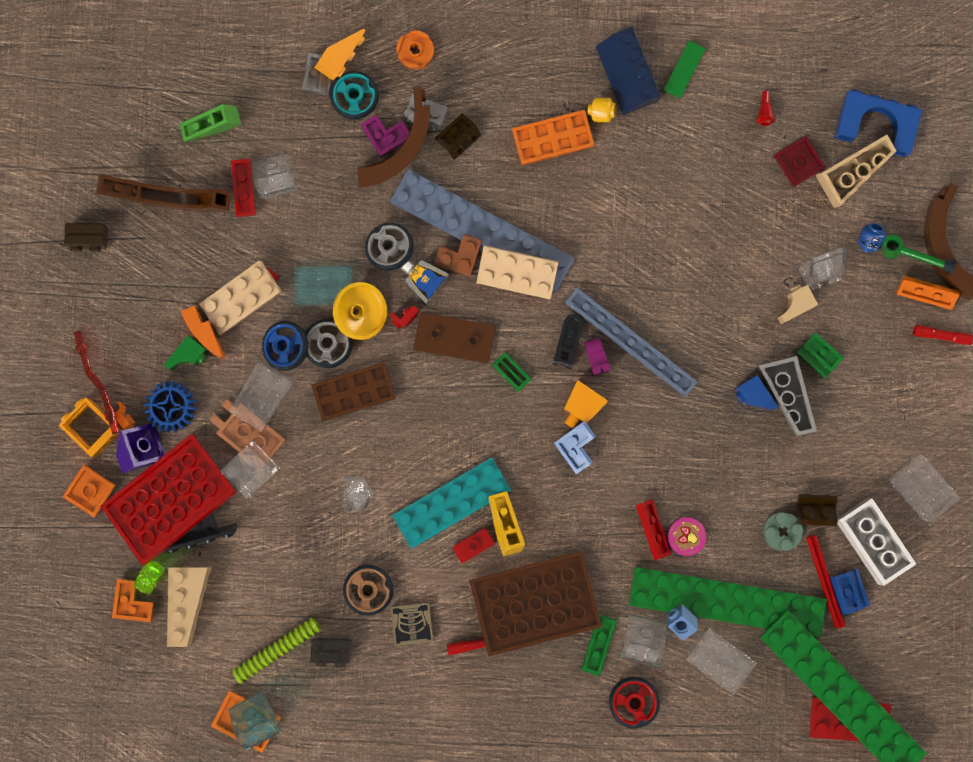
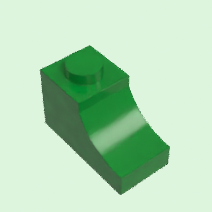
M187 335L165 362L164 366L171 371L188 363L198 366L206 361L209 351Z

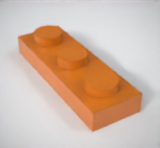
M904 275L896 290L897 295L951 310L959 297L958 290Z

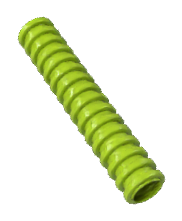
M309 618V621H305L304 625L300 624L299 628H294V631H290L288 635L285 634L284 638L280 637L278 642L274 641L273 645H268V648H264L263 652L259 651L258 655H253V658H249L248 662L244 661L243 665H238L237 669H232L233 676L238 683H244V680L247 681L249 676L253 677L254 673H259V670H263L264 666L268 667L270 662L274 663L275 659H280V656L283 657L285 653H289L290 649L294 650L295 646H300V643H304L305 639L309 640L311 635L315 636L316 632H321L320 626L314 618Z

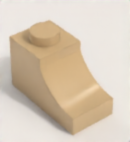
M800 284L790 289L792 293L787 296L789 299L788 307L777 318L780 324L818 305L808 285L802 287Z

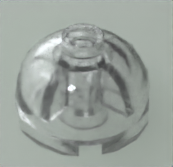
M344 475L342 481H346L345 487H341L343 508H347L345 513L361 512L366 509L370 499H373V488L369 487L365 478L359 475Z

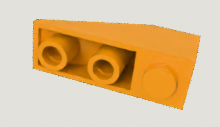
M362 29L328 47L314 68L331 80H334L337 76L341 77L346 69L344 64L346 61L350 62L356 54L353 50L356 45L360 47L365 39L363 34L366 30Z

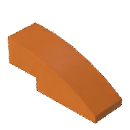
M196 306L180 311L185 323L198 341L214 355L224 359L225 355L210 321L203 322L200 311Z

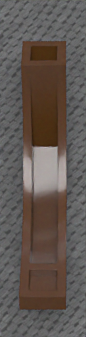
M413 86L415 114L407 139L394 154L385 160L371 165L358 166L359 187L376 185L394 177L405 169L419 152L425 140L430 120V105H422V102H426L425 90H421V86Z
M952 183L947 187H943L938 197L931 200L925 217L924 239L929 256L954 262L956 259L949 248L945 230L947 211L958 186ZM956 262L952 275H949V272L943 271V268L932 265L938 276L949 288L958 290L959 296L968 301L973 299V275L968 273L958 262Z

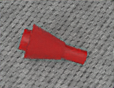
M769 91L762 92V103L756 122L761 126H770L775 122L769 102Z

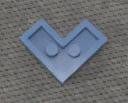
M585 421L554 442L576 474L593 463L582 448V446L596 437Z

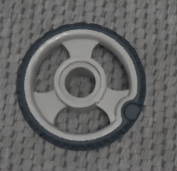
M385 223L377 226L368 235L365 243V252L368 260L373 266L383 271H394L403 267L411 258L414 250V242L410 232L402 225L396 223ZM388 230L398 231L404 235V239L397 241L392 235H386V232ZM375 239L379 240L378 248L382 252L377 258L374 257L372 252V245ZM393 244L391 249L386 250L387 245ZM401 250L405 251L398 261L388 263V259L396 258Z
M322 319L313 323L305 332L309 342L307 358L316 366L334 368L343 364L348 359L352 351L353 340L341 331L335 336L330 333L321 334L319 331L320 327L334 326L338 328L334 319ZM312 339L317 340V345L323 352L319 359L311 352L310 340ZM326 339H332L333 341L330 348L323 347V342ZM346 343L343 354L333 361L331 354L337 350L338 344Z

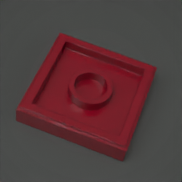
M804 136L773 156L793 188L826 168L807 136Z

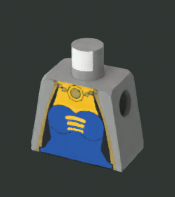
M423 260L417 266L408 261L401 268V270L409 275L405 283L425 305L429 304L449 278L446 272Z

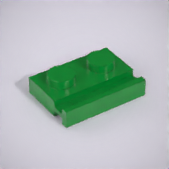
M816 332L796 352L803 361L824 379L844 359Z

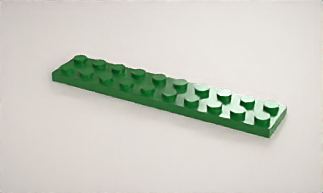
M634 567L628 605L669 612L671 609L677 608L682 604L695 617L766 629L788 610L812 636L821 638L827 599Z
M788 610L759 636L879 762H919L927 754Z

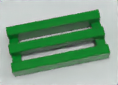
M506 352L492 364V367L518 393L532 380ZM504 358L525 377V381L503 361ZM499 363L521 384L519 387L497 366Z

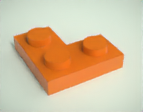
M117 579L112 618L152 622L155 602L136 600L138 581Z

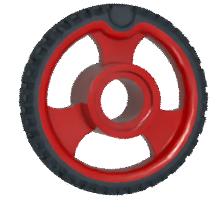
M628 677L619 681L613 687L609 697V707L618 723L625 727L636 729L645 727L655 719L659 711L660 699L657 690L649 681L640 677ZM627 685H640L638 692H629L626 696H622L619 693ZM651 695L653 706L649 715L646 716L642 713L645 707L644 697ZM632 698L639 699L637 707H630L629 702ZM625 705L627 710L634 714V720L629 721L623 718L616 707Z

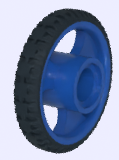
M280 321L270 326L262 342V353L267 363L275 369L285 371L298 367L308 353L309 342L307 335L301 326L291 321ZM281 328H291L295 331L293 337L279 336L278 330ZM271 342H273L272 348L274 352L280 355L278 361H276L271 354ZM286 342V343H287V347H286V349L284 350L283 345H284V343ZM298 344H300L298 356L290 362L289 356L297 352Z

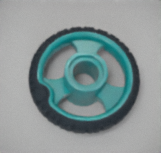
M348 71L343 73L341 77H337L331 86V104L338 114L347 119L357 120L365 118L373 112L378 104V87L375 81L366 73ZM358 78L364 80L365 83L362 86L356 83L346 86L344 81ZM352 92L359 93V96L355 99L349 97ZM337 93L345 95L346 101L350 105L347 111L339 105ZM371 93L372 100L370 104L361 111L358 106L364 102V95Z

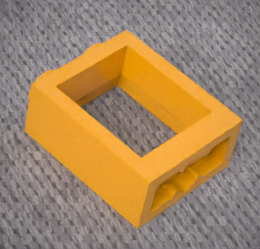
M85 397L74 405L75 409L71 413L68 412L61 418L62 422L58 426L90 457L97 458L119 435V432L123 430L98 405ZM89 407L110 426L92 446L71 427Z

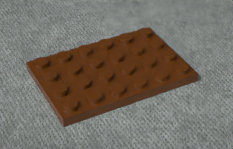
M582 551L469 580L488 657L602 627Z

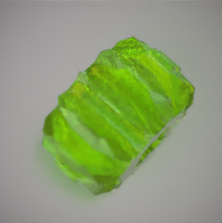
M156 561L149 562L143 566L135 580L134 587L138 591L149 595L161 579L164 567Z

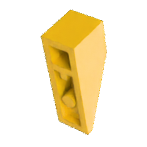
M507 491L489 496L496 536L503 557L521 552L525 547V542Z

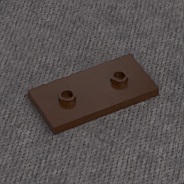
M420 312L413 350L488 364L495 326Z

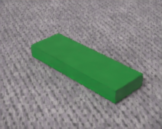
M690 40L688 41L663 90L664 92L678 99L681 98L706 48Z
M600 614L602 627L593 629L581 667V671L597 676L601 674L617 621Z

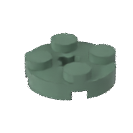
M779 512L771 515L765 521L763 526L764 539L775 550L789 551L795 548L801 541L803 527L801 524H797V518L794 515ZM779 527H780V528H784V527L787 528V529H786V532H787V535H786V536H785V535H782L781 537L779 536V534H780V531L778 530Z

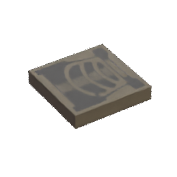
M429 602L391 607L395 646L434 641Z

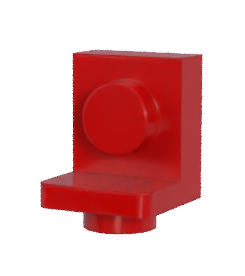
M414 305L411 308L407 307L401 313V319L391 312L390 317L392 320L390 322L398 329L400 327L406 329L420 312Z

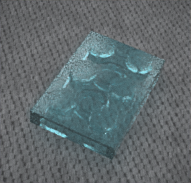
M352 266L294 267L295 306L333 305L340 290L352 283Z

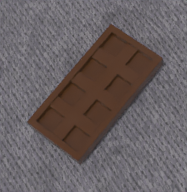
M385 362L311 384L323 422L396 399Z

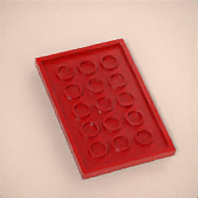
M191 434L100 507L140 564L146 566L237 492L195 435Z

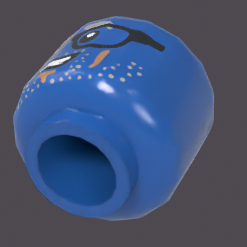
M876 223L865 225L858 237V244L861 246V249L868 253L879 251L886 239L884 228Z

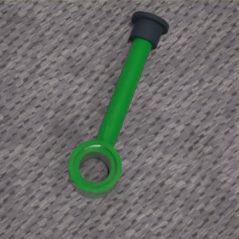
M889 235L883 242L882 253L888 259H895L900 254L941 267L943 271L949 272V275H952L957 262L956 260L954 262L950 260L944 261L903 247V241L897 235ZM890 244H894L898 248L895 250H891L887 246Z

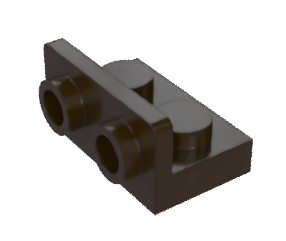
M461 113L435 137V140L455 160L472 143L477 141L481 133L476 124Z
M799 494L795 505L797 524L836 526L838 523L836 512L837 496Z

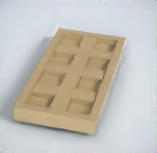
M484 245L477 283L551 300L559 261Z
M259 260L199 305L218 334L224 335L281 294L282 291L264 263Z

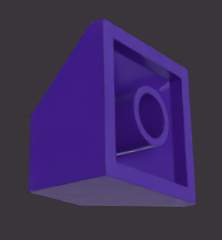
M152 423L119 432L116 456L123 474L154 464L165 455Z

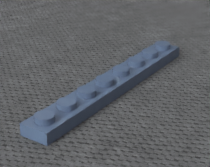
M576 288L565 302L566 305L682 396L686 397L697 384L695 379L580 289Z

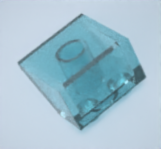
M263 690L228 709L235 737L246 751L282 732L277 716Z

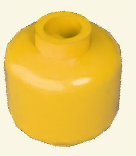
M596 97L593 99L592 104L588 105V115H591L594 122L609 123L612 118L616 117V103H613L611 98Z

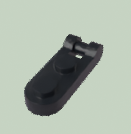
M570 315L565 318L552 365L558 366L560 364L566 366L565 368L567 369L572 368L583 325L579 316ZM561 353H569L568 359L561 357Z

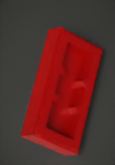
M483 528L452 548L461 564L495 545L486 528Z

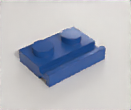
M858 569L830 577L843 615L870 606Z

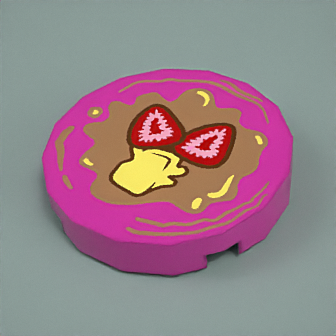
M690 517L680 518L669 527L667 533L668 543L676 553L683 556H691L700 552L704 547L706 531L698 520Z

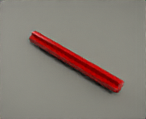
M810 535L806 537L825 599H827L826 602L834 627L837 629L843 628L846 624L817 535Z

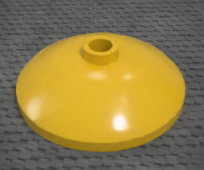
M364 282L351 283L342 288L337 294L333 304V317L338 329L344 335L356 340H365L375 336L383 328L387 317V306L383 295L373 285ZM354 308H355L356 311H357L355 315L353 314V309H354Z

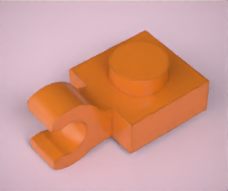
M121 402L117 403L120 407L118 411L112 408L109 409L110 413L114 415L124 430L135 428L133 425L136 423L129 414L125 415L126 406Z

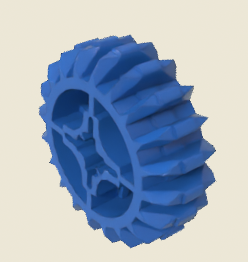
M164 381L163 388L160 384H157L156 388L158 391L151 389L150 392L153 396H146L150 403H144V406L149 407L144 413L151 414L147 420L153 421L152 426H158L159 431H163L165 428V431L170 433L172 428L174 432H178V426L184 430V422L188 425L191 424L188 417L195 418V415L190 413L191 411H197V408L191 407V404L197 402L194 399L190 400L194 394L192 392L187 394L189 388L184 387L182 389V383H178L176 386L175 381H171L169 386L168 382ZM169 392L165 401L158 402L163 394ZM175 392H178L183 397L185 405L177 403ZM171 404H172V405H174V406H176V407H179V408H174V409L172 408V409H170V412H169V409H167V408H165V407H162V406H167V405H171ZM156 409L164 411L166 422L160 419ZM184 411L178 420L172 422L177 412Z

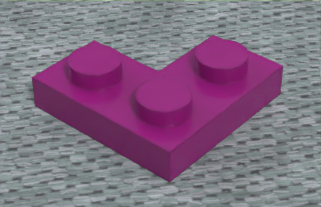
M377 115L360 124L380 158L401 146L410 133L403 121L386 130Z

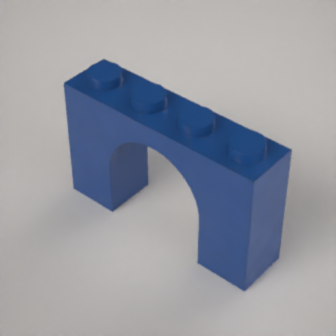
M849 90L844 95L833 138L852 143L857 137L862 116L868 112H879L887 116L892 123L893 135L891 142L896 149L894 155L908 157L912 153L922 110L917 109L915 105H902L896 100L889 99L887 101L880 99L881 97L878 95H865L859 90Z

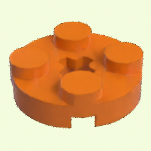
M410 31V33L405 36L403 35L398 40L396 47L398 59L405 67L409 69H424L432 61L434 46L426 33ZM418 46L420 52L413 54L410 49Z

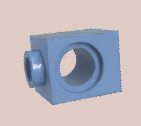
M682 604L677 608L671 609L667 614V626L682 640L698 631L697 618Z

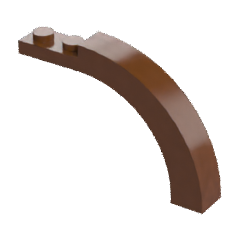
M102 174L98 175L96 194L128 200L133 203L198 212L229 211L232 193L216 188L180 189L157 186Z

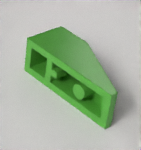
M222 104L179 125L184 142H189L226 132L241 125L237 107Z

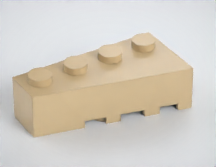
M888 135L876 139L816 175L834 208L841 206L896 152Z
M169 567L167 647H187L192 644L199 611L201 610L204 592L206 591L212 567Z

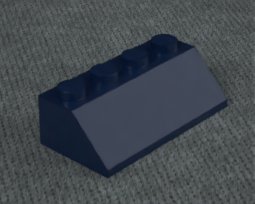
M633 27L614 33L596 45V50L623 115L659 101L660 93Z

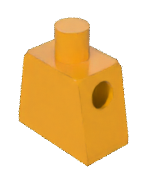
M578 380L564 407V410L569 413L564 423L574 429L579 420L588 423L608 400Z

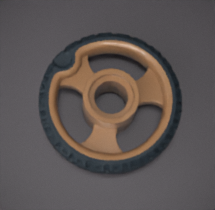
M374 565L359 566L346 577L343 585V596L347 605L354 612L366 616L375 615L382 612L390 604L393 597V583L390 576L382 568ZM374 572L380 575L382 579L379 583L372 580L364 581L361 573ZM351 584L358 586V595L362 598L358 605L351 598ZM365 585L373 587L372 595L364 594L363 588ZM378 591L387 592L384 601L379 606L371 608L370 600L377 596Z

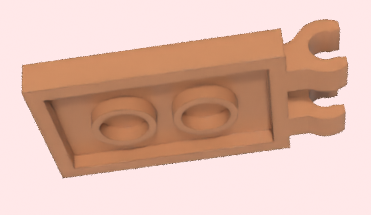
M226 399L222 406L232 415L224 422L214 414L209 421L219 428L216 434L262 470L286 439L243 404L236 407Z

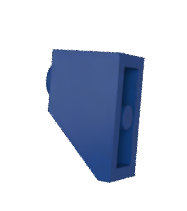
M757 375L735 389L737 392L735 395L740 403L744 402L745 405L767 410L778 408V405Z

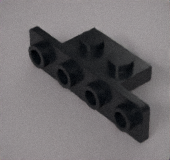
M212 512L162 553H174L182 547L192 548L201 542L210 543L222 536L223 538L231 537L236 533L237 523L218 528Z

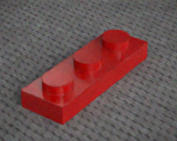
M250 158L231 160L236 217L256 216Z
M653 499L637 504L638 515L654 561L671 555Z

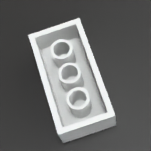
M866 498L837 518L838 526L878 585L885 586L916 565L872 498Z

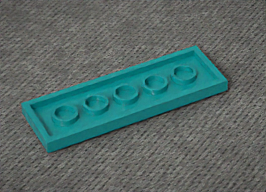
M490 458L395 513L392 517L412 549L488 505L489 496L506 491L508 493L511 489L493 458Z

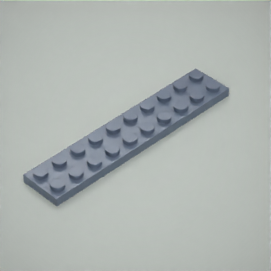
M409 169L390 200L391 204L462 241L464 234L482 239L480 252H483V247L486 245L559 261L553 288L554 292H557L574 261L573 257Z

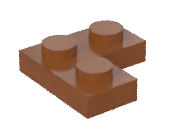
M464 234L458 251L440 246L434 265L471 276L482 239Z

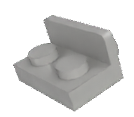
M412 95L408 108L404 112L405 118L411 123L414 121L415 114L414 95ZM429 100L422 102V105H430L428 129L435 130L437 128L441 130L448 107Z

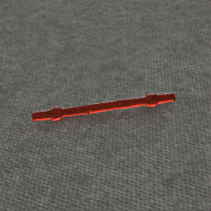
M75 331L73 334L77 344L76 351L81 357L85 374L100 392L105 409V419L109 422L112 434H118L120 431L116 421L117 414L115 409L112 408L107 388L92 370L87 354L89 350L87 344L84 343L81 331Z

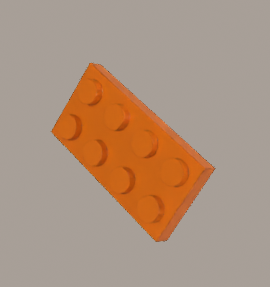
M585 110L512 128L521 166L595 146Z

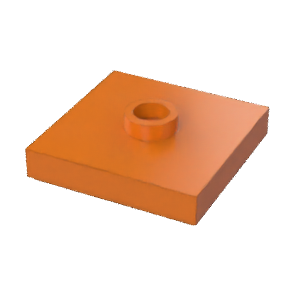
M83 464L62 497L96 518L102 509L100 506L108 500L117 485Z

